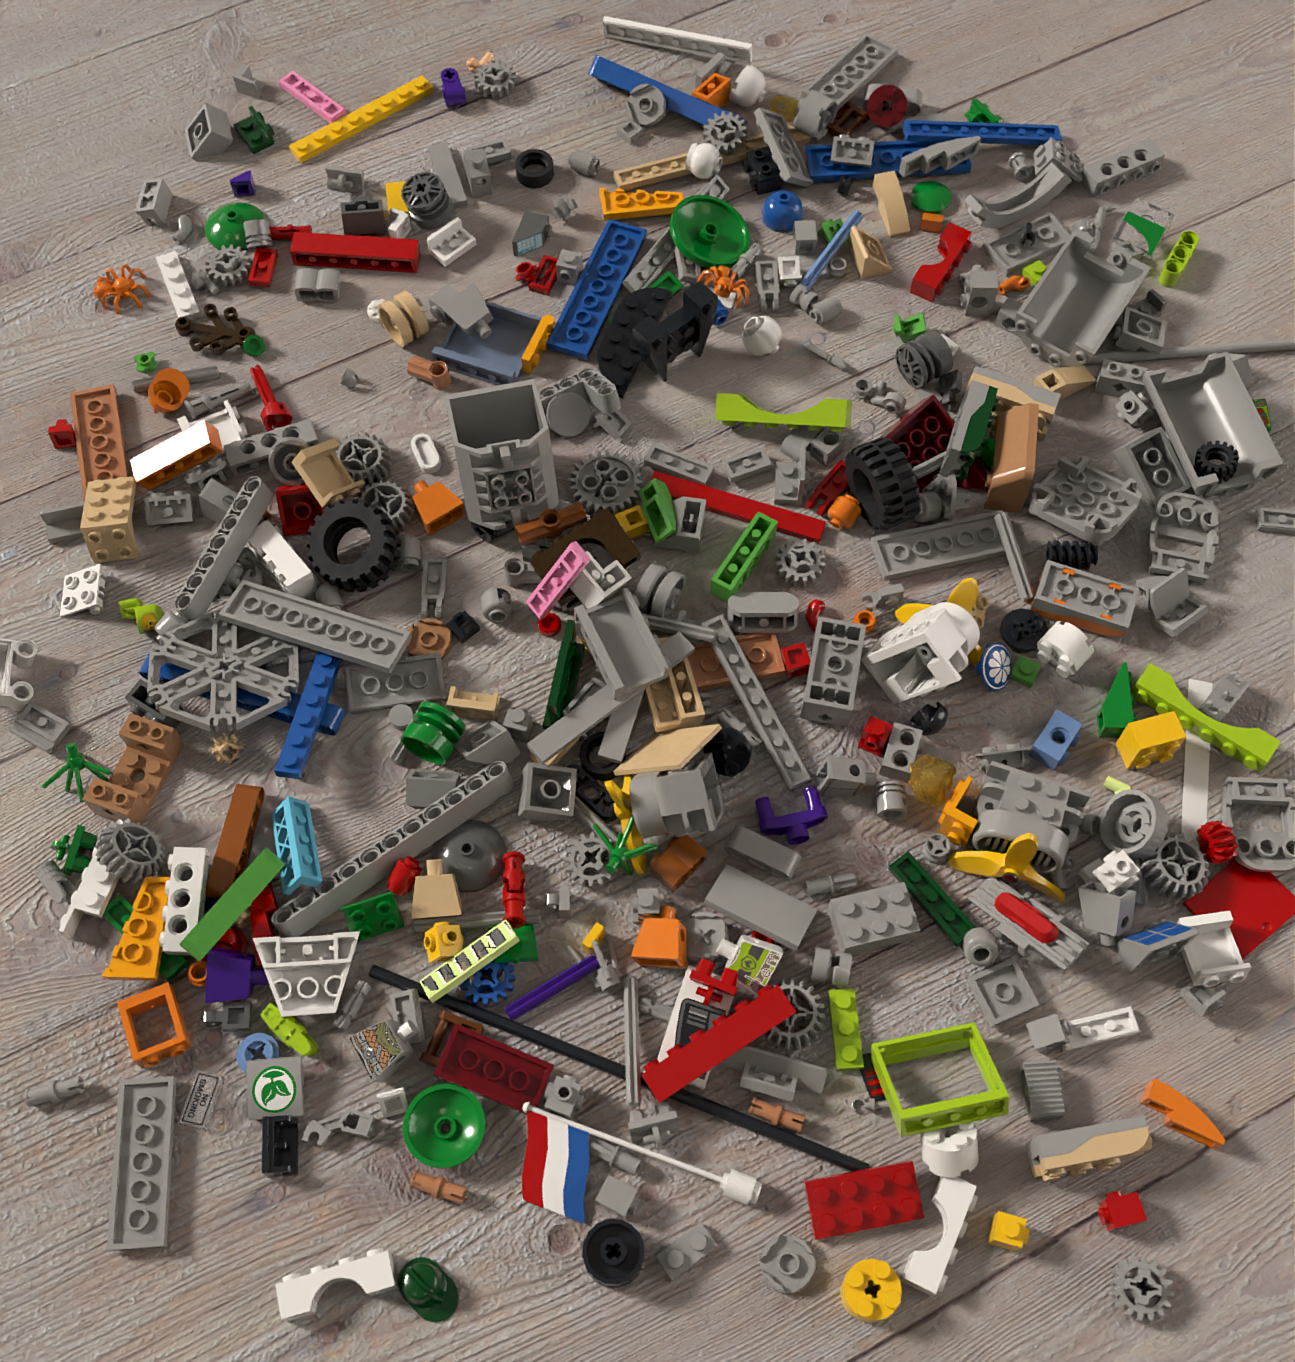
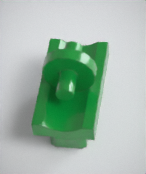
M977 98L972 100L971 107L964 116L968 119V122L1002 123V119L998 115L995 116L990 111L989 106L985 103L982 104Z
M77 825L71 845L68 844L70 839L68 835H62L61 841H53L51 844V849L57 851L56 860L62 861L64 855L68 854L63 868V873L71 876L72 872L83 873L84 869L89 866L91 858L79 856L78 853L80 848L93 851L98 836L85 832V826Z

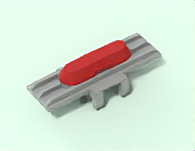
M987 877L968 898L970 902L1000 923L996 928V936L1003 942L1009 938L1018 945V953L1024 958L1029 956V948L1033 947L1051 962L1066 971L1089 946L1087 941L1064 926L1067 920L1065 916L1056 914L1036 900L1034 894L1030 891L1022 896L997 877Z

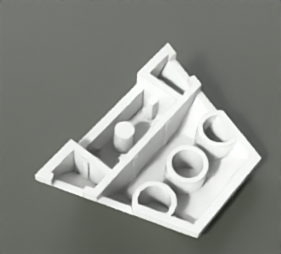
M360 931L333 933V935L253 938L281 1017L336 1013Z

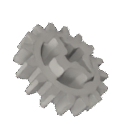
M499 60L495 63L488 61V65L481 64L482 69H476L474 74L475 88H478V93L484 92L485 97L490 94L492 98L495 95L502 98L503 93L509 95V90L514 91V85H517L516 72L512 69L511 65L507 67L506 62L499 64Z
M722 111L721 116L715 113V119L708 118V125H704L703 138L705 143L716 146L720 154L722 151H725V154L728 155L730 150L736 153V147L742 148V142H746L747 128L745 127V121L740 120V115L733 117L731 111L728 115H725V112Z
M223 245L221 247L222 250L219 251L215 248V254H208L209 259L205 260V270L212 281L215 280L216 285L223 282L224 287L228 283L235 286V281L242 283V277H249L248 272L251 270L252 262L247 251H242L240 246L234 249L233 245H230L226 249Z
M795 538L794 544L786 541L785 548L780 546L779 552L775 557V570H779L778 576H785V583L791 580L794 581V586H797L798 582H802V585L806 587L807 581L814 584L815 579L821 578L822 571L825 569V555H821L822 548L815 549V542L809 545L806 539L799 543L797 538Z
M591 832L590 838H586L584 834H581L580 842L573 839L574 848L567 847L566 849L571 855L564 857V861L571 864L566 867V871L568 873L574 872L571 876L572 880L576 881L580 878L579 884L583 887L588 882L590 888H594L595 882H598L601 887L604 886L603 880L605 878L612 881L610 872L604 866V858L607 856V853L609 856L611 851L600 836L596 838L595 833ZM591 844L597 845L596 847H586ZM579 853L581 855L580 862L576 866V858ZM590 856L596 858L597 862L595 864L588 861ZM589 873H598V875L587 876Z
M1135 1255L1129 1256L1128 1262L1124 1259L1120 1260L1118 1264L1121 1269L1113 1268L1111 1270L1116 1279L1108 1280V1284L1115 1286V1290L1110 1292L1109 1295L1111 1297L1117 1296L1118 1298L1114 1306L1116 1308L1125 1307L1124 1316L1126 1317L1134 1313L1135 1321H1141L1143 1315L1147 1322L1154 1320V1314L1157 1317L1163 1316L1162 1308L1167 1309L1171 1307L1166 1298L1174 1296L1172 1291L1167 1290V1286L1173 1283L1172 1280H1165L1163 1277L1167 1270H1158L1156 1268L1157 1260L1147 1263V1256L1145 1255L1140 1256L1138 1261ZM1135 1268L1132 1278H1124L1129 1270ZM1140 1283V1286L1148 1291L1141 1294V1289L1133 1285ZM1124 1292H1126L1128 1297L1131 1299V1302L1128 1300ZM1150 1298H1157L1153 1306L1146 1308L1149 1305Z

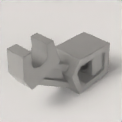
M349 1108L346 1112L318 1122L313 1120L306 1126L302 1141L310 1144L312 1135L319 1134L317 1145L324 1147L333 1135L332 1132L340 1129L345 1135L370 1140L377 1119L373 1115ZM352 1117L359 1118L356 1129L346 1126Z

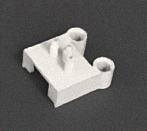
M0 638V706L10 707L15 711H23L31 702L34 693L32 686L27 682L21 681L10 686L12 662L19 668H28L33 664L38 649L35 642L30 639L17 641ZM23 651H24V652L28 653L29 655H28V656H25V655H22L20 652H23ZM15 694H21L25 696V699H20Z

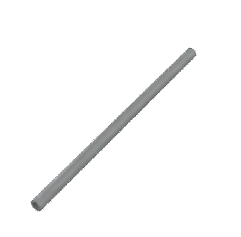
M1295 339L1163 348L1160 354L1145 349L1136 350L1135 353L1132 351L1095 353L1093 358L1086 364H1100L1103 359L1128 362L1209 356L1213 353L1220 354L1224 352L1241 354L1295 350Z

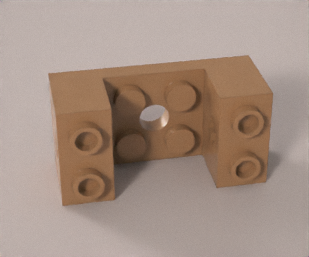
M130 713L119 732V736L125 742L127 748L108 782L94 777L82 800L96 815L115 822L118 819L125 821L129 818L132 823L138 820L140 825H142L185 744L175 728ZM139 772L145 773L141 781H133L135 774Z

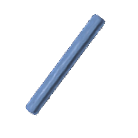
M855 210L799 284L806 286L807 290L811 288L850 236L851 227L854 225L857 227L863 219L862 213Z

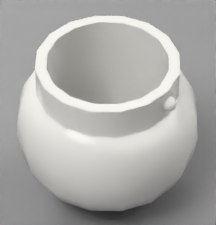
M694 143L687 154L686 170L692 172L694 176L700 179H709L715 173H719L723 159L720 157V152L716 146L710 143H701L699 145Z

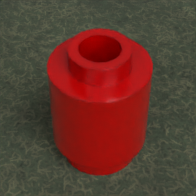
M410 856L399 858L387 879L389 882L387 888L397 895L405 896L406 892H410L416 876H419L422 871L419 867L420 863Z

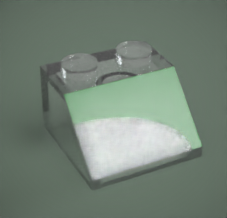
M1136 198L1127 211L1112 242L1121 243L1130 240L1145 252L1143 256L1150 259L1167 234L1174 214Z

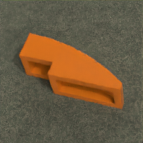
M1156 1078L1147 1084L1140 1104L1166 1115L1163 1126L1214 1150L1224 1145L1225 1139L1216 1126L1188 1098Z

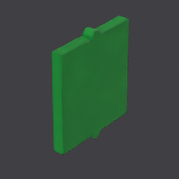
M533 924L513 929L520 941L494 959L495 963L514 962L515 964L538 961Z

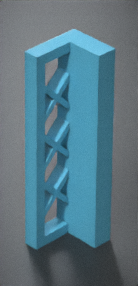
M288 796L271 813L277 856L286 863L280 870L283 894L290 895L300 884L317 888L322 883V876L309 803ZM294 872V878L290 880L292 873Z

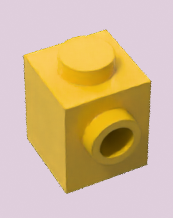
M998 1211L992 1216L987 1244L1013 1252L1018 1251L1022 1248V1245L1026 1246L1028 1242L1029 1228H1026L1027 1219Z

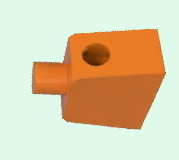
M422 480L415 484L414 490L417 494L412 499L415 504V510L428 536L433 535L466 515L463 502L441 482L428 486Z
M661 906L659 918L644 919L631 957L639 966L686 969L687 931L681 921L675 919V908Z

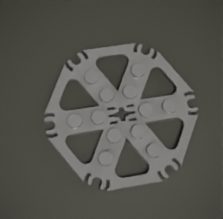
M212 611L164 633L163 637L158 638L160 647L152 645V651H149L148 698H150L151 703L155 702L156 709L160 711V714L211 732L212 724L214 725L215 732H219V726L222 724H227L229 731L233 730V723L236 725V730L241 729L287 706V702L292 701L291 694L288 692L297 694V688H299L298 645L267 635L238 649V631L244 627L222 621L219 617L220 611L216 612V618H214ZM203 630L212 631V651L184 642L183 640ZM278 657L289 659L288 677L257 668ZM166 663L190 670V672L160 684V668ZM237 687L268 698V704L248 714H239L237 712ZM211 690L210 713L208 716L199 717L179 709L180 704Z

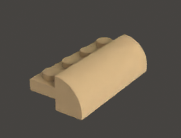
M672 636L658 638L660 645ZM685 658L669 670L668 678L645 688L644 694L656 733L697 727L704 720L705 712L688 658Z

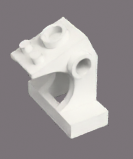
M1114 850L1103 859L1105 863L1099 858L1082 868L1078 873L1086 884L1093 880H1100L1110 893L1118 887H1126L1128 889L1139 880L1137 875L1140 869L1124 850L1119 853Z

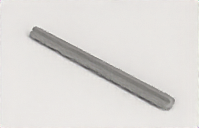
M579 601L567 610L574 611V607L580 606L583 603ZM556 603V605L554 606L556 608H561L558 603ZM645 614L649 620V629L676 634L680 631L684 637L711 643L715 642L717 631L714 629Z

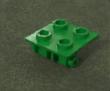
M392 891L341 908L350 932L360 931L357 942L404 927L401 913Z

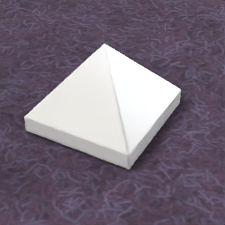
M403 1087L377 1094L383 1118L404 1113L409 1106Z

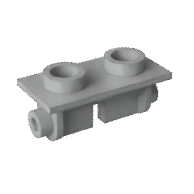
M1021 743L1007 744L1005 750H997V746L982 748L983 753H976L975 756H982V761L978 763L980 771L984 770L987 772L991 761L1002 764V760L1006 761L1007 766L1013 768L1025 767V764H1029L1028 754L1024 755V750H1029L1030 747H1021Z

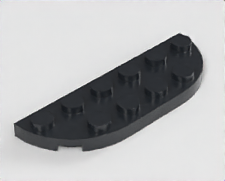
M649 287L636 290L626 296L619 304L600 343L597 353V369L616 386L618 396L622 399L643 357L633 342V327L649 315L659 323L671 298L672 291Z

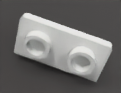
M459 217L448 222L444 227L427 238L429 253L445 267L477 245L476 239L462 228V221Z

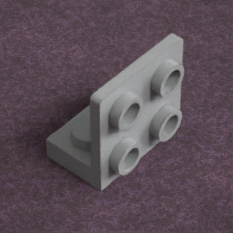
M801 443L798 463L776 462L774 504L801 506L802 497H807L810 452L806 451V443Z

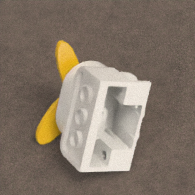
M974 578L962 580L950 593L946 602L935 605L910 603L900 606L896 610L895 616L904 625L884 634L861 658L863 664L893 704L919 695L924 697L935 689L940 691L947 685L960 681L962 677L959 675V672L967 667L968 659L974 666L981 660L983 650L978 645L980 637L979 627L973 616L969 613L973 609L978 596V584Z

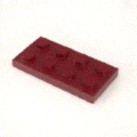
M455 1023L433 1076L527 1115V1112L523 1111V1104L530 1102L531 1106L538 1107L554 1065Z

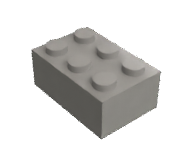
M905 882L830 899L827 908L840 952L854 955L916 940L920 932Z

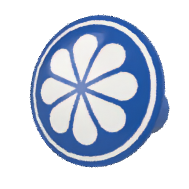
M988 643L981 656V660L975 666L977 675L981 676L989 690H1001L1010 680L1012 658L1009 650L1001 643Z

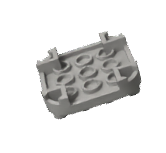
M1081 455L1080 459H1067L1064 456L1059 459L1057 467L1040 484L1035 483L1029 501V512L1072 535L1089 541L1092 545L1101 546L1104 541L1113 538L1136 513L1143 494L1136 487L1137 481L1131 477L1125 483L1089 466V457Z

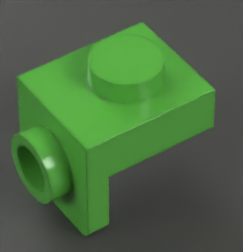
M923 313L901 320L898 314L894 316L896 324H893V330L897 337L900 336L904 343L915 340L918 336L928 331Z

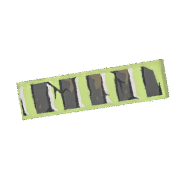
M505 919L419 982L429 1000L434 1003L520 940L509 922Z

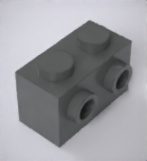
M140 679L125 696V699L131 706L130 711L135 715L175 728L180 721L160 714V711H157L155 702L151 703L150 698H148V683Z

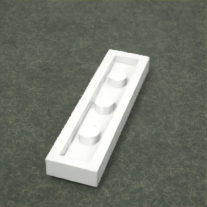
M176 251L156 257L178 318L184 316L193 320L201 317Z

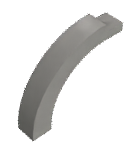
M1051 162L1029 184L1005 198L995 201H983L970 194L964 201L970 206L968 213L980 226L985 228L1004 227L1018 222L1042 208L1056 197L1072 179L1061 168Z

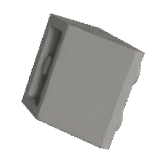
M683 496L672 501L676 514V530L660 544L656 543L654 539L653 546L699 553L706 514V499Z

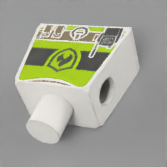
M742 934L736 945L723 938L716 953L728 958L725 967L739 973L738 982L759 997L756 992L767 985L783 955V949L780 946Z

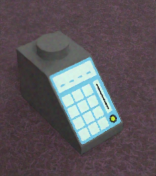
M525 211L512 241L514 256L518 257L544 246L546 239L550 238L552 233L549 216Z

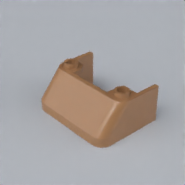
M1024 404L999 412L994 417L989 429L991 431L989 438L995 439L992 472L986 475L985 487H989L984 509L1003 510L1013 513L1021 512L1035 472L1039 404Z

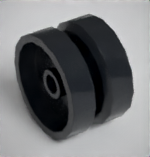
M607 1219L597 1223L588 1231L583 1242L582 1258L587 1273L595 1283L605 1288L619 1289L631 1284L639 1276L644 1265L645 1247L640 1233L632 1224L622 1219ZM611 1250H617L619 1252V1258L614 1256L610 1259L609 1252Z

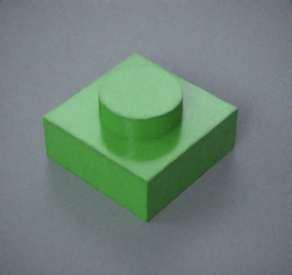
M1019 655L1010 674V679L1031 688L1042 665Z

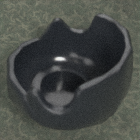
M936 702L937 707H933L930 704L925 705L909 721L913 728L923 730L922 735L924 736L938 733L947 722L948 711L939 702Z

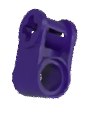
M452 68L444 69L441 72V80L446 107L466 104V95L458 72Z

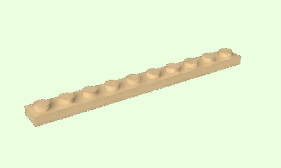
M793 126L788 127L797 146L810 143V136ZM764 134L747 137L746 142H742V148L736 147V153L730 150L728 155H726L725 151H722L720 157L723 159L722 166L745 160L746 151L767 147L768 145L764 141ZM688 153L614 171V179L618 188L625 189L626 191L692 174V172L686 170Z

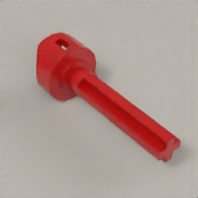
M260 365L250 368L252 378L265 405L260 417L266 431L290 425L293 419L291 411L285 403L276 401L263 369H261Z

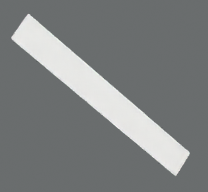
M1189 679L1188 701L1198 709L1212 692L1213 684ZM1186 730L1181 834H1184L1185 840L1193 838L1192 844L1196 846L1199 845L1196 837H1198L1197 829L1207 823L1210 743L1204 742L1199 736Z

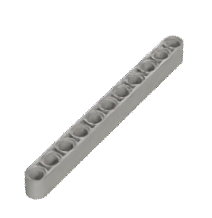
M503 761L489 764L322 878V883L317 888L309 887L273 913L271 920L282 937L301 936L388 876L399 858H406V856L414 858L508 793L514 787L515 782L506 764Z

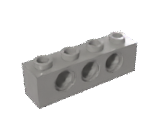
M1151 139L1084 166L1081 172L1082 181L1079 183L1092 198L1100 194L1103 195L1114 188L1122 187L1126 183L1157 172L1161 167L1165 154Z
M311 420L298 421L291 425L278 427L262 434H256L252 437L223 445L235 479L269 469V452L277 440L285 437H297L304 440L310 447L319 444ZM291 456V458L286 461L291 462L294 460L295 457Z

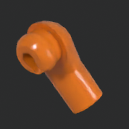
M1011 276L998 286V292L1004 295L1010 290L1024 291L1030 286L1031 281L1028 277Z

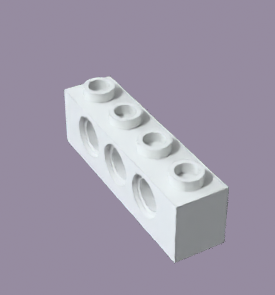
M174 847L173 854L169 855L168 869L171 870L170 880L166 881L165 885L168 904L163 907L162 919L165 921V931L161 932L159 939L160 948H163L162 951L167 955H191L179 944L204 917L206 884L210 861V852L206 848ZM184 871H193V875L188 881H181V875ZM189 895L190 902L188 905L179 907V899L182 896ZM181 921H186V930L182 933H176V925Z

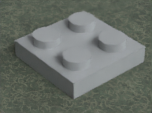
M1015 958L972 975L966 980L991 1028L1038 1008L1040 1005Z

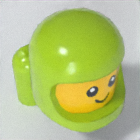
M138 598L119 601L122 619H136L139 634L155 630V625L164 615V611L159 605H144L142 600Z

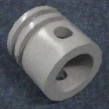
M256 219L243 222L245 238L247 239L246 243L249 244L247 249L272 247V243H270L272 240L269 237L271 234L268 220Z
M900 781L878 783L875 786L877 816L887 820L905 817L908 813L905 784Z

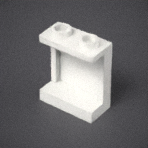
M228 400L224 401L226 407L224 410L194 422L188 423L186 416L177 419L182 432L203 420L217 428L223 452L219 453L217 457L226 453L223 445L243 440L248 435L244 423H238L237 421L240 419L236 407H231Z
M1230 911L1182 917L1177 921L1178 924L1196 928L1199 932L1181 951L1194 986L1204 985L1205 987H1212L1226 981L1238 983L1245 980L1252 968L1250 963H1243L1230 930V925L1233 922Z

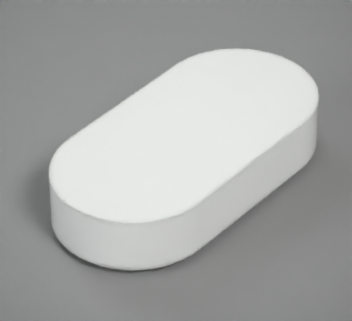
M427 434L414 436L411 440V447L420 469L428 474L437 472L441 467V459L432 438Z

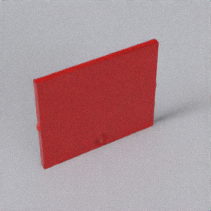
M1233 860L1214 876L1199 894L1194 895L1183 903L1194 916L1230 911L1233 917L1230 930L1242 960L1295 915V896L1271 872H1259L1240 865L1236 860Z

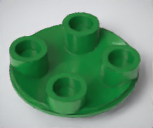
M936 181L920 182L911 191V206L932 214L940 215L942 210L950 205L952 199L950 190L942 183Z

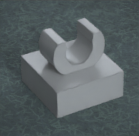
M560 885L559 895L547 894V909H559L560 918H571L570 886Z

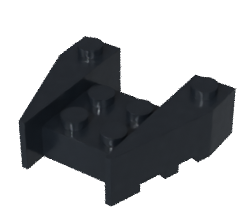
M698 281L683 292V307L658 323L649 315L633 327V342L638 347L639 353L644 357L647 367L664 382L667 381V363H672L681 353L691 350L698 357L702 356L717 312L718 296L701 281Z

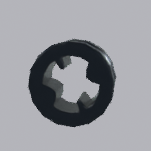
M845 175L841 176L837 193L844 192L848 196L852 177L846 178Z

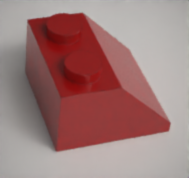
M306 483L297 486L285 485L277 487L275 494L283 536L308 533L309 527H314L316 523L314 521L317 515L321 516L324 513L323 509L325 507H321Z

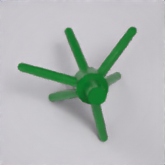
M76 743L66 745L69 755L66 757L67 764L43 783L42 788H47L68 770L65 791L69 792L74 772L79 800L83 803L84 792L80 770L87 768L99 779L106 782L109 779L102 773L110 775L111 771L85 761L87 755L78 752Z
M633 815L630 817L624 835L622 833L618 834L615 848L599 826L593 824V828L611 851L609 855L610 861L606 866V870L610 873H614L618 867H623L628 875H632L633 872L626 862L629 859L658 848L653 843L630 851L625 847L635 821Z

